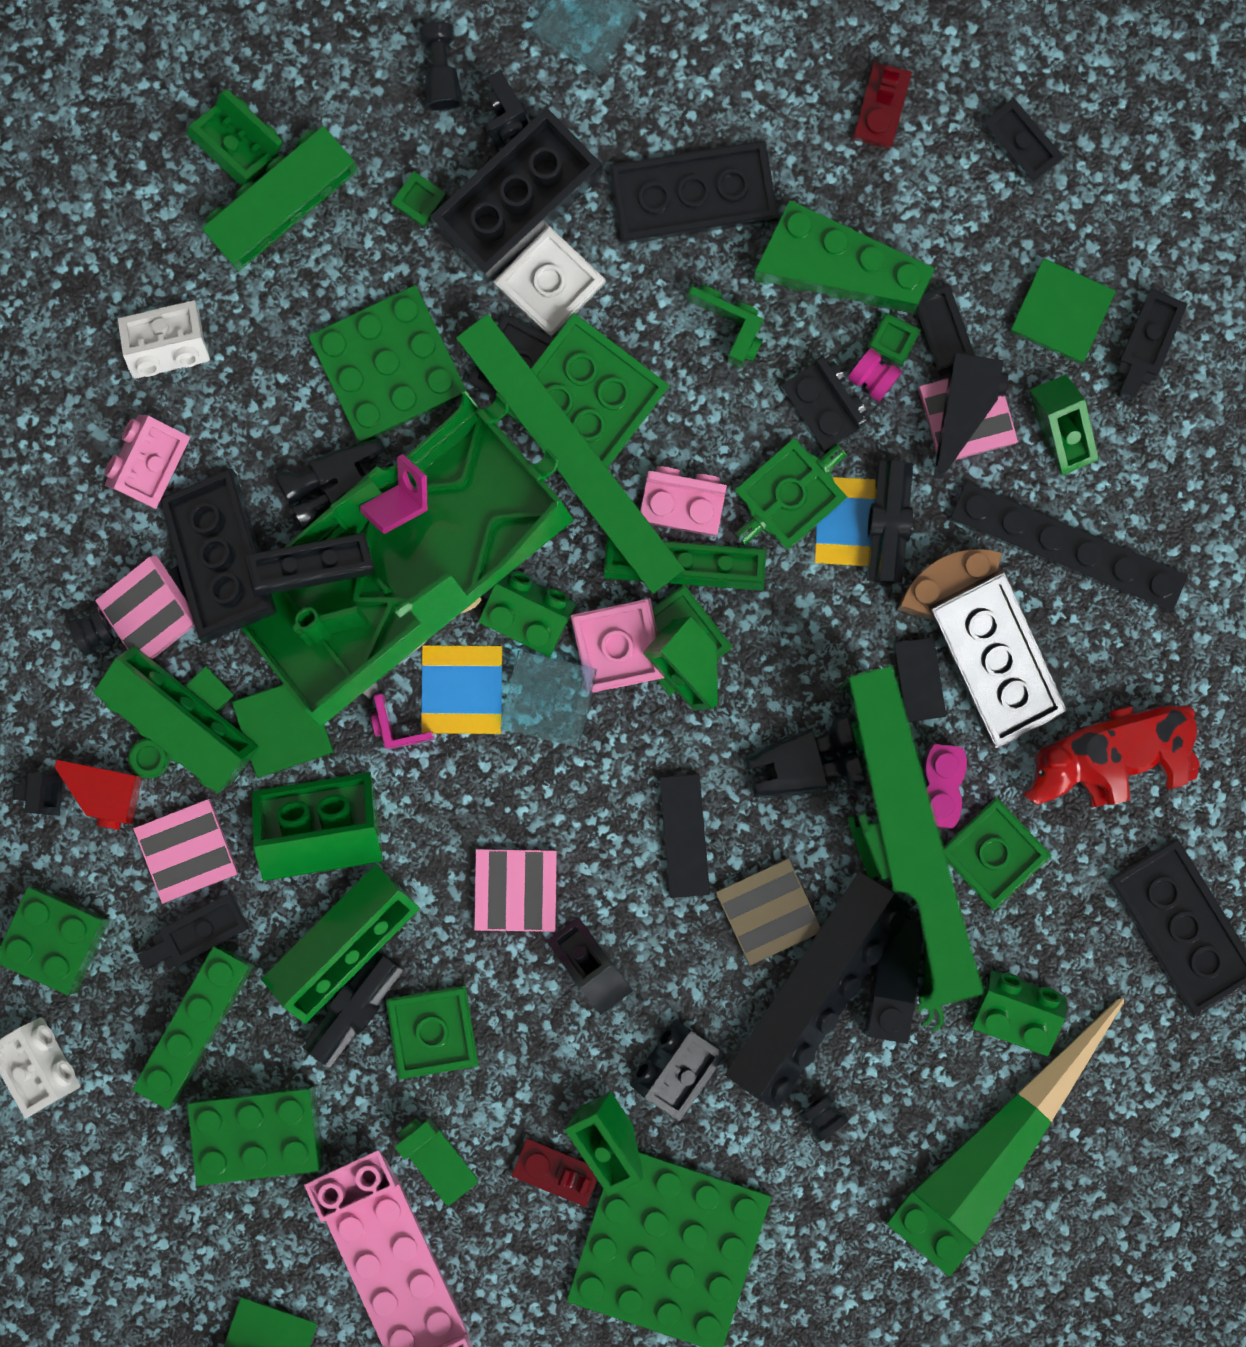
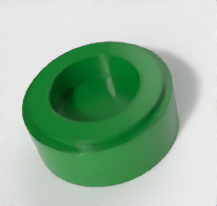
M149 738L136 742L132 746L128 757L132 771L136 775L147 779L162 776L168 770L171 762L166 752Z

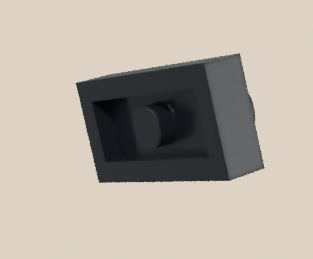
M1014 97L981 125L1031 186L1059 165L1065 158Z

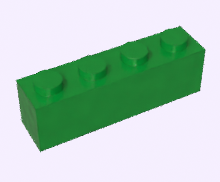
M324 126L317 131L311 129L297 141V148L286 157L280 155L267 166V173L256 183L252 180L244 184L235 195L237 197L236 200L226 208L224 206L216 208L206 218L205 222L207 224L201 229L237 272L241 271L358 172L355 161Z
M136 646L115 658L93 692L104 701L108 709L120 714L135 727L140 735L152 740L166 752L171 760L180 763L195 775L203 786L212 789L217 794L237 779L259 747Z
M375 864L261 980L287 1011L306 1024L403 927L420 907L390 875Z
M222 945L213 946L135 1083L133 1091L166 1110L177 1104L255 964Z

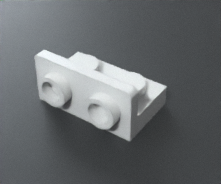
M195 300L117 318L123 357L133 378L150 377L161 372L192 367L210 360L203 338L199 309Z
M40 1017L21 1026L0 1039V1075L25 1119L80 1088V1083L75 1076L74 1069L66 1060L55 1040L54 1033L47 1026L43 1018Z

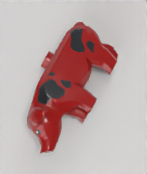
M1188 705L1180 707L1158 706L1134 712L1133 707L1128 706L1109 711L1110 719L1083 726L1053 744L1043 747L1034 759L1036 767L1033 783L1029 790L1022 795L1031 803L1040 805L1064 795L1077 782H1081L1089 794L1091 808L1105 804L1114 805L1130 800L1128 775L1143 773L1152 769L1156 764L1159 765L1164 778H1166V790L1187 785L1189 781L1197 778L1198 768H1200L1198 758L1192 751L1197 737L1194 709Z

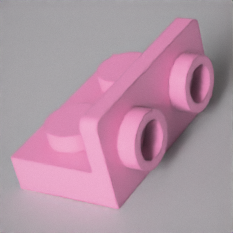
M139 414L136 420L132 418L122 434V440L125 443L119 455H113L105 469L104 475L108 477L105 486L156 509L189 442L190 436L147 415Z
M657 466L656 472L648 471L641 513L650 525L717 537L727 485L719 484V477L696 474V479L681 477V471L678 469Z

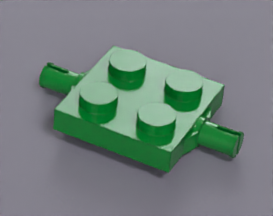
M793 438L734 490V493L747 506L752 517L734 533L737 538L740 539L751 529L741 539V542L746 546L748 542L763 530L772 535L786 551L791 549L847 499L844 492L834 482L830 472L833 467L847 457L845 451L842 450L831 460L830 458L841 449L836 443L818 459V457L808 453Z

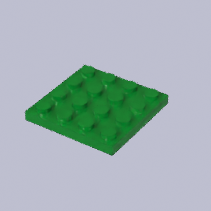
M638 1151L643 1172L642 1180L608 1196L604 1188L602 1189L566 1302L701 1347H724L772 1196Z

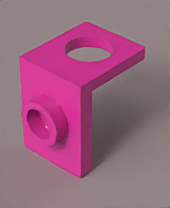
M403 454L397 457L398 485L360 505V513L383 534L428 511L427 476ZM407 471L415 479L417 489L411 484Z
M382 693L374 695L377 712L371 713L372 725L375 736H383L386 749L391 750L435 740L434 733L432 732L395 740L385 695Z

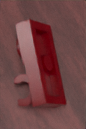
M878 62L873 63L853 137L854 141L891 150L912 71Z
M529 1137L525 1141L511 1177L584 1207L587 1206L598 1180L584 1160Z

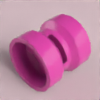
M871 347L847 379L856 386H862L866 383L867 386L865 388L868 390L869 396L879 403L903 371L894 364L888 365L884 363L881 365V354Z

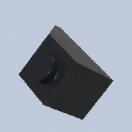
M579 917L547 940L574 982L600 1015L633 991Z

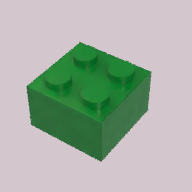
M27 887L0 946V965L65 995L75 994L79 990L111 919L40 887Z

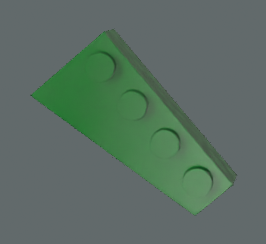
M790 200L755 270L754 282L767 285L771 283L788 287L787 289L801 292L805 290L825 294L831 298L841 300L845 298L860 301L866 305L915 314L931 281L935 268Z

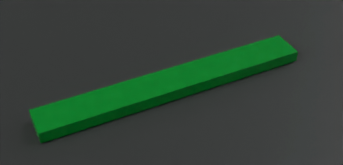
M486 314L457 336L456 340L496 392L508 403L509 409L542 452L545 454V449L548 448L558 459L559 463L556 470L652 595L685 570L490 315Z

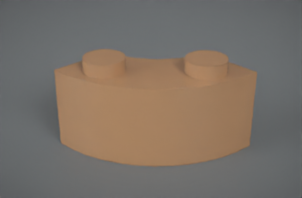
M983 549L965 550L937 560L923 570L909 585L899 602L897 610L935 622L929 606L997 572L1002 553Z

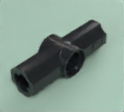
M880 460L878 462L874 503H871L868 517L867 535L871 540L867 581L884 584H901L903 581L906 542L910 540L913 523V507L910 506L914 465L912 463L896 460Z
M378 951L363 966L351 983L348 982L338 993L326 1010L328 1014L320 1025L315 1028L302 1048L317 1061L331 1068L356 1034L359 1036L381 1007L379 1003L399 980L404 969L388 956Z

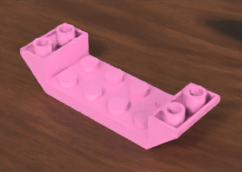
M380 1149L304 1185L321 1223L326 1221L383 1347H473L468 1330L405 1192Z

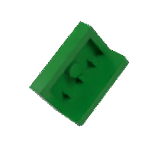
M224 89L219 93L216 105L190 124L186 133L191 140L241 186L262 174L267 166L278 157L282 146V140L277 132L270 125L264 124L250 111L245 101L235 97L228 89Z
M511 571L494 585L479 623L551 657L577 604L570 600L562 591L543 587L533 582L532 578L523 572Z
M992 970L988 977L987 989L973 1018L972 1029L1048 1056L1066 1019L1067 998L1052 988L1038 987L1022 981L1016 975L1010 973L1002 974Z

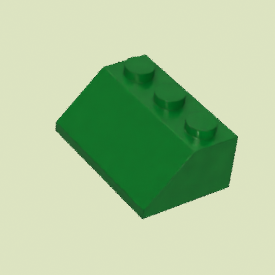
M371 772L252 791L253 848L263 881L383 862L381 830Z

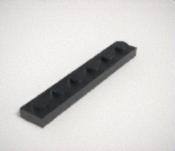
M968 482L964 484L949 519L952 522L1168 613L1174 611L1188 577L1187 574Z

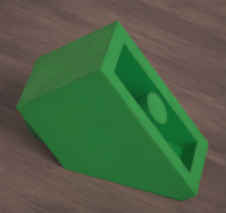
M1065 374L1030 389L1037 422L1062 476L1098 461L1099 458L1086 400L1069 377Z
M692 617L672 619L645 649L643 654L694 711L713 709L718 703L717 645L708 636L709 631L706 626L699 620Z
M610 1091L580 1106L564 1130L608 1196L641 1181L643 1172L634 1127L612 1092Z

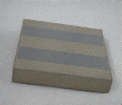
M789 858L715 892L749 966L817 935L821 929Z

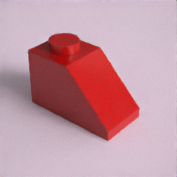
M56 760L55 769L84 814L97 818L96 826L120 830L121 823L133 824L142 777Z

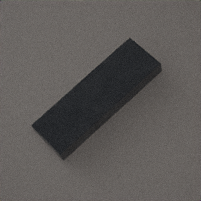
M365 533L245 555V564L254 597L373 575L374 565Z
M700 774L661 777L660 790L670 898L710 895Z

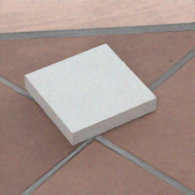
M549 225L494 281V285L550 337H553L566 324L573 313L576 314L606 283V279Z

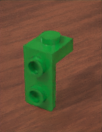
M701 285L700 289L690 286L687 293V301L742 326L729 353L727 363L742 369L746 359L753 362L763 342L762 339L757 337L763 323V318L757 316L759 311L742 302H737L736 305L730 304L722 300L723 295L711 287Z
M431 1117L422 1124L416 1118L397 1133L401 1140L395 1145V1149L404 1160L407 1157L411 1159L445 1205H451L478 1183L476 1175Z

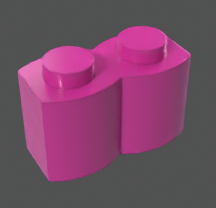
M933 744L927 748L922 759L921 771L938 828H954L961 815L962 798L958 787L965 777L967 759L963 747Z

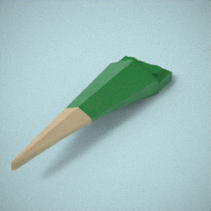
M1124 998L1116 999L1021 1091L916 1185L884 1223L946 1276L950 1277L971 1249L980 1241L1124 1004Z

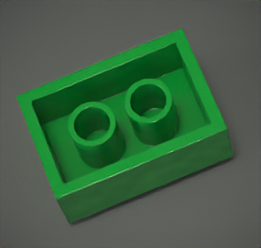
M315 1085L197 1099L187 1104L196 1186L317 1172L324 1166Z

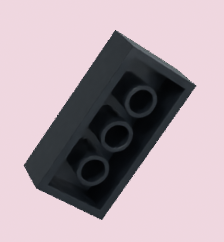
M546 107L430 216L433 228L488 284L530 245L548 225L550 226L602 177V163Z

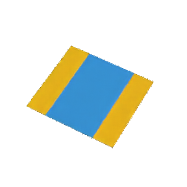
M833 477L834 482L844 492L847 499L817 525L815 563L868 566L871 540L867 535L868 517L871 503H874L876 479Z
M422 646L421 733L501 734L502 646Z

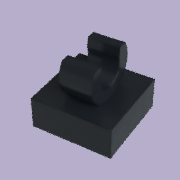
M28 772L27 784L14 783L12 799L25 801L24 813L60 816L63 780L60 775Z

